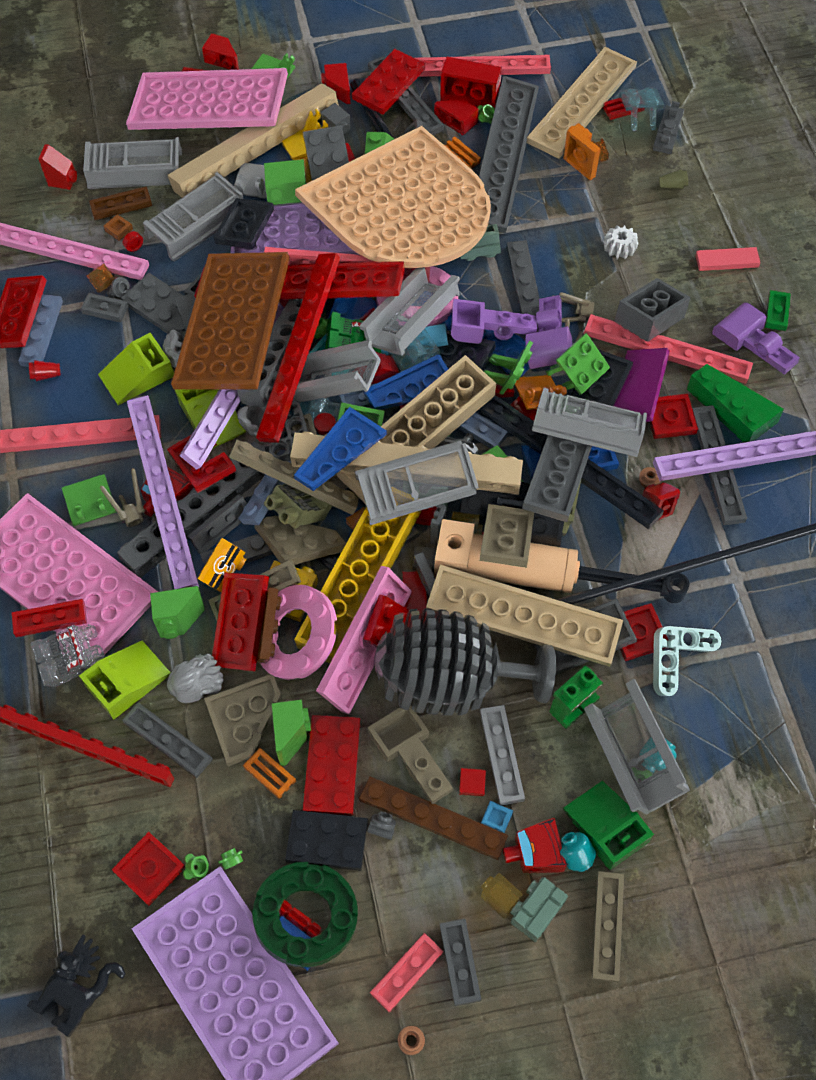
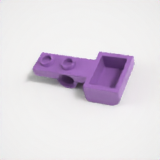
M560 295L539 299V312L536 313L539 332L526 334V345L529 340L533 342L530 351L533 353L528 361L530 369L557 364L556 359L572 345V336L568 326L562 327V300Z
M453 299L451 336L460 342L479 344L482 342L483 332L486 329L494 330V334L498 339L507 340L513 336V333H536L537 319L535 315L487 310L485 309L484 302Z
M742 303L714 326L712 334L732 349L737 351L742 346H745L784 375L799 362L800 357L782 345V339L777 333L770 331L765 334L761 331L764 328L766 316L749 303Z

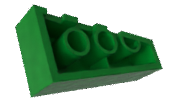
M708 364L691 375L687 390L704 406H714L717 418L743 443L755 441L775 426L784 411V408Z

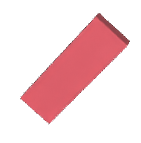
M757 247L699 250L696 252L699 271L759 268L760 266Z
M424 933L372 989L370 995L390 1013L444 951Z

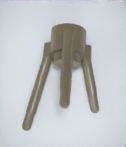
M560 292L559 295L562 302L575 305V314H579L578 317L562 318V323H565L567 319L570 322H586V318H589L591 314L593 315L594 302Z
M134 468L131 469L137 506L135 504H127L123 495H119L123 506L121 510L105 487L100 486V490L116 510L121 521H125L127 527H133L143 522L142 513L145 512Z

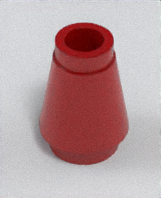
M37 360L29 362L30 380L40 381L61 376L60 363L55 364Z

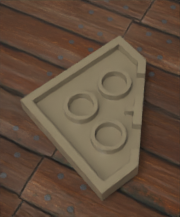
M279 516L263 518L260 525L254 526L281 564L291 560L295 565L342 552L346 545V542L335 530L311 524L300 525L299 528L294 529L290 524L284 525L279 520Z
M271 674L204 698L227 766L247 760L254 754L273 716L272 703H279L282 698L276 680Z

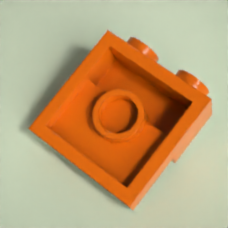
M577 123L567 130L563 159L587 179L592 180L596 177L600 148L591 142L592 133Z

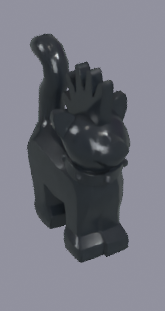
M85 935L80 937L72 952L64 950L58 954V968L53 969L54 974L46 983L42 995L38 1000H31L27 1005L35 1013L41 1015L45 1014L56 1002L64 1008L63 1013L60 1016H55L51 1023L58 1027L57 1029L67 1037L73 1034L81 1023L84 1013L107 988L109 975L114 973L121 979L125 977L123 966L117 962L106 963L99 971L97 981L93 987L86 988L74 982L77 979V975L91 978L88 971L96 970V967L90 964L101 959L100 956L91 957L99 949V946L89 949L93 939H89L84 944Z

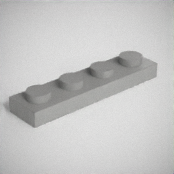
M501 705L480 709L499 804L507 805L524 802L525 796L505 707Z

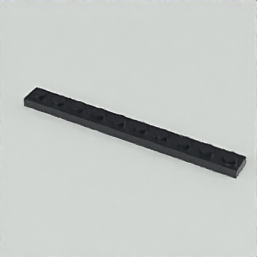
M495 395L478 410L539 454L542 453L548 435L532 431L534 421ZM587 460L581 478L582 484L647 529H650L663 515V509L591 460Z

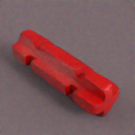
M286 900L283 902L279 915L286 916L288 921L301 931H305L306 935L310 938L321 934V926L315 922L312 923L309 917L297 908H292L291 904Z

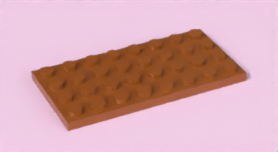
M288 252L208 254L171 385L173 389H258L290 257Z

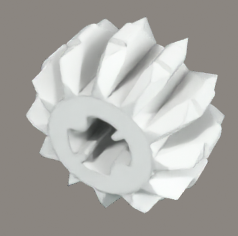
M618 225L614 229L610 228L604 237L605 251L609 252V257L615 255L617 259L619 257L626 259L628 256H632L638 247L637 233H633V228L626 229L625 225L622 228Z

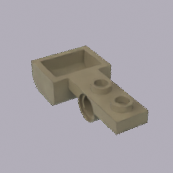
M410 704L409 710L398 708L369 726L368 733L387 763L400 756L411 778L416 784H419L431 804H434L451 793L453 787L423 745L422 741L429 737V730L417 713L413 712L414 710H412Z

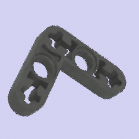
M296 400L292 401L290 410L294 409L295 417L291 418L289 411L285 422L288 437L280 439L279 443H267L255 447L256 449L269 452L273 457L282 461L291 460L290 455L295 432H308L299 402ZM296 424L302 425L298 431L291 430ZM279 448L286 449L282 455L274 454Z

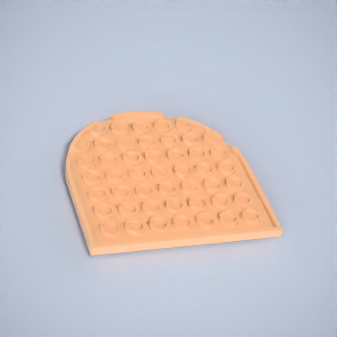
M423 126L295 189V196L353 251L375 262L404 261L405 268L431 267L461 257L481 240L486 232L490 218V198L484 189V183L472 169Z

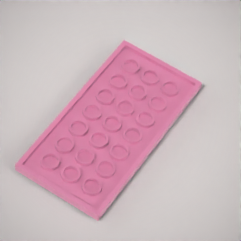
M287 69L142 73L126 122L128 130L275 126L288 76Z
M28 493L0 519V589L25 609L83 599L86 608L87 624L72 627L80 652L94 663L99 661L151 607L150 593L158 592ZM70 627L57 629L53 631H55L57 634L60 632L64 633L65 631L69 632L68 628ZM71 637L65 639L67 642L73 643Z

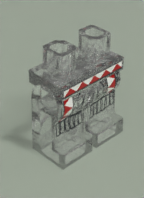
M88 624L81 627L72 625L48 638L31 642L36 662L41 663L38 665V669L45 686L57 687L81 675L97 661L105 657L100 645L90 646L89 640L96 638L98 635L94 625Z

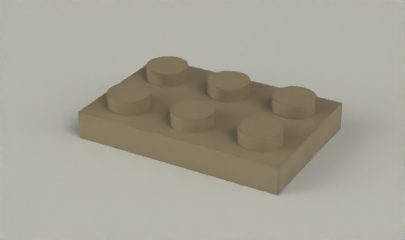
M489 504L479 561L527 568L534 512Z

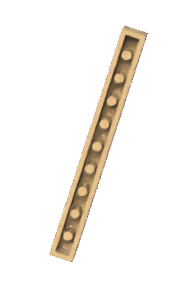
M320 84L281 107L275 126L247 127L168 174L173 191L183 198L214 177L216 172L225 177L240 168L244 163H248L280 144L284 139L302 130L310 111H312L314 116L315 109L321 114V111L336 103L338 105L336 92L326 85Z
M295 432L290 455L292 467L300 468L326 435H314L311 432ZM378 441L340 470L339 473L355 474L354 471L430 449L421 445L411 447L404 446L401 443L387 444ZM468 451L479 487L477 490L519 494L523 460H518L512 456L502 458L495 457L492 454L477 455ZM458 452L408 466L413 482L453 487L467 485ZM405 467L386 472L388 479L409 481Z

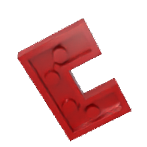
M191 435L167 448L169 455L197 493L236 471L234 464L225 452L203 463L202 467L196 470L179 456Z

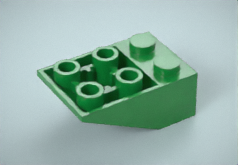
M603 780L563 807L564 812L580 833H584L596 850V854L609 871L648 844L654 836V833L636 811L632 812L630 806Z

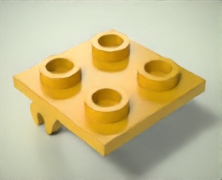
M315 109L314 116L312 111L309 112L302 130L281 142L292 160L307 156L303 138L304 131L328 128L326 121L323 120L322 127L318 122L321 114L317 109Z

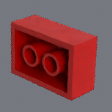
M447 56L441 71L440 101L465 100L475 107L489 104L495 108L501 86L502 67Z

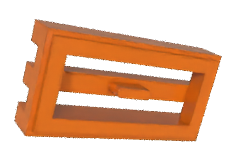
M453 137L452 141L449 140L444 145L449 150L452 149L458 154L456 156L470 169L481 163V157L456 137Z
M261 748L243 765L244 769L278 799L296 782V778ZM261 756L284 776L287 781L284 783L257 758ZM254 763L276 784H278L280 786V789L278 790L251 765Z

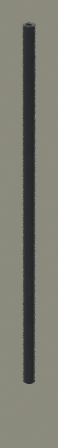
M816 523L556 600L568 604H576L816 533Z

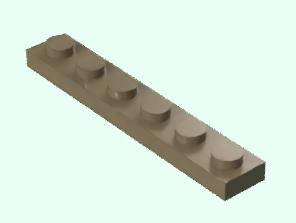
M236 440L230 453V458L353 515L357 509L359 497L353 492L343 490L330 481H326L316 490L312 491L294 479V474L299 468L292 467L290 462L277 459L269 452L260 451L247 442Z

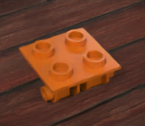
M548 375L520 377L515 383V387L527 410L538 408L543 388H548V392L561 393L563 396L567 394L566 387L562 385L556 386L551 376Z

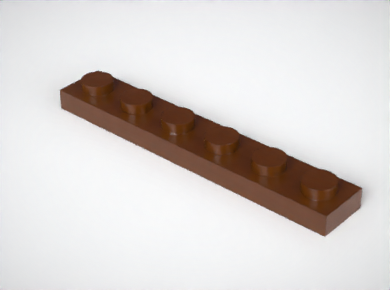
M369 776L359 798L360 802L498 861L508 838V835L437 804H431V802L371 776Z

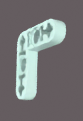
M673 626L657 629L654 633L653 688L659 696L674 695L678 690L679 650L716 651L721 646L719 633L709 629ZM685 633H689L692 637V643L689 646L683 641ZM663 634L670 636V640L663 639ZM700 639H712V644H709L708 642H700ZM662 648H670V650L662 651ZM663 655H667L670 658L671 663L668 668H665L661 663ZM662 672H670V675H662ZM662 683L669 684V688L662 687Z

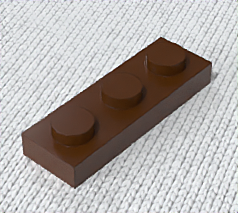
M147 186L89 200L94 220L152 206Z
M268 588L257 656V662L267 663L270 657H274L275 643H272V636L277 633L278 620L275 619L276 610L279 611L281 606V596H278V589Z

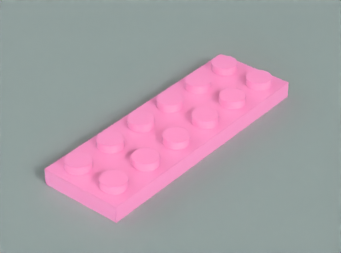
M380 567L316 690L338 710L348 715L375 665L374 656L377 647L363 640V636L378 596H387L404 607L412 592L389 567Z

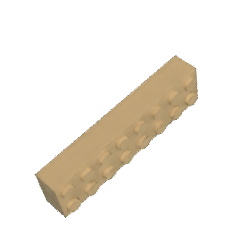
M465 355L381 426L387 430V435L380 442L387 444L401 443L404 446L411 447L421 445L428 449L435 448L495 396L496 382ZM336 473L337 477L365 503L359 480L356 479L355 474ZM389 479L390 486L396 479Z

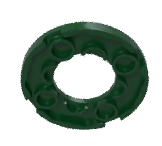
M308 862L293 863L276 870L260 886L253 905V927L261 946L273 958L295 967L318 966L337 957L350 943L357 926L358 905L349 883L332 868L325 865L323 867L308 864ZM299 891H312L321 895L327 901L331 910V920L328 927L320 935L310 939L290 935L283 928L279 919V910L283 902L291 894Z

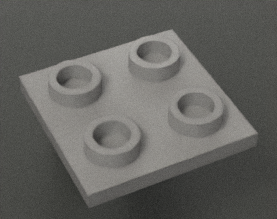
M251 163L241 165L234 187L243 195L267 199L264 165Z

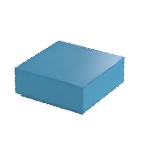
M490 801L481 824L505 833L513 810Z

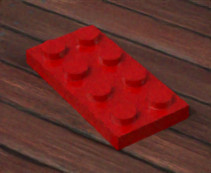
M394 49L352 93V99L384 115L425 70V63Z
M43 275L7 278L0 298V348L25 347L47 282Z
M224 573L212 652L214 660L217 661L215 666L255 672L269 581L268 576Z
M312 715L303 811L353 816L360 718Z

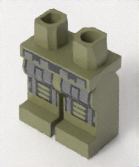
M287 484L277 485L273 493L268 495L264 502V505L269 510L274 509L279 514V520L284 525L290 524L294 529L299 528L300 525L325 520L332 505Z

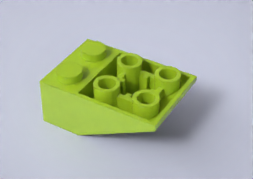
M148 333L132 341L98 376L117 405H120L173 378L174 372L170 360L152 334Z
M175 389L178 403L194 430L219 389ZM236 411L233 412L216 441L217 445L213 448L246 433V430L239 423Z
M140 641L97 661L79 677L85 687L115 720L169 677L171 672L143 641Z

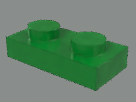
M770 290L765 328L786 331L791 293Z

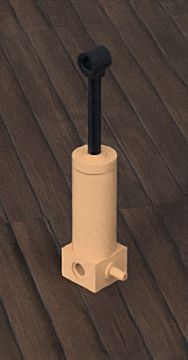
M442 519L434 564L435 579L440 565L497 582L558 592L562 591L570 594L573 584L577 583V579L610 584L637 576L635 574L580 566V561H577L578 550L531 542L527 568L479 561L483 535L474 534L475 524ZM678 573L630 588L660 592V596L664 597L666 601L679 603L684 599L690 584L684 574ZM671 586H676L680 590H674Z

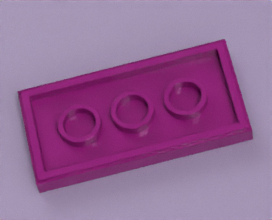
M668 348L627 350L625 359L632 361L633 367L614 407L638 412L640 415L647 413L646 422L653 421L669 356Z

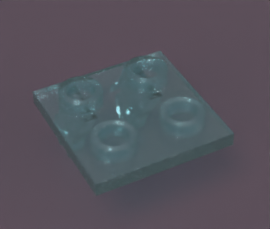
M647 87L644 90L629 88L625 91H619L626 111L631 110L632 132L637 131L638 108H650L651 131L656 130V109H664V103L657 89Z

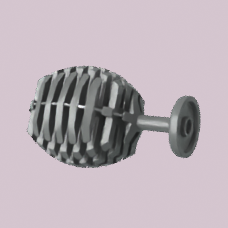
M410 609L407 613L405 624L403 622V613L394 616L390 632L387 633L386 631L377 645L374 664L378 681L380 676L385 678V699L392 702L394 692H396L397 696H399V708L409 710L411 704L413 712L423 713L425 709L428 714L437 715L440 710V713H443L442 715L450 716L453 715L455 710L458 713L457 715H465L468 713L469 707H471V710L480 708L486 692L490 688L492 690L498 676L532 680L534 697L540 703H547L553 692L556 674V655L552 645L545 644L539 648L534 665L500 662L496 643L494 649L490 647L491 636L489 635V626L482 622L479 631L478 627H476L477 620L474 616L465 615L463 617V614L453 611L449 614V611L439 609L435 614L432 609H423L419 619V611L417 609Z

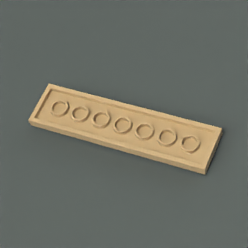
M604 47L529 134L526 143L559 159L564 154L567 130L577 123L585 128L603 107L604 102L610 99L636 68L637 61Z
M443 565L439 567L426 609H432L435 613L439 609L449 611V614L456 611L463 614V617L471 615L477 620V626L481 627L483 622L489 626V630L540 646L545 644L552 645L554 650L609 667L612 664L623 620Z

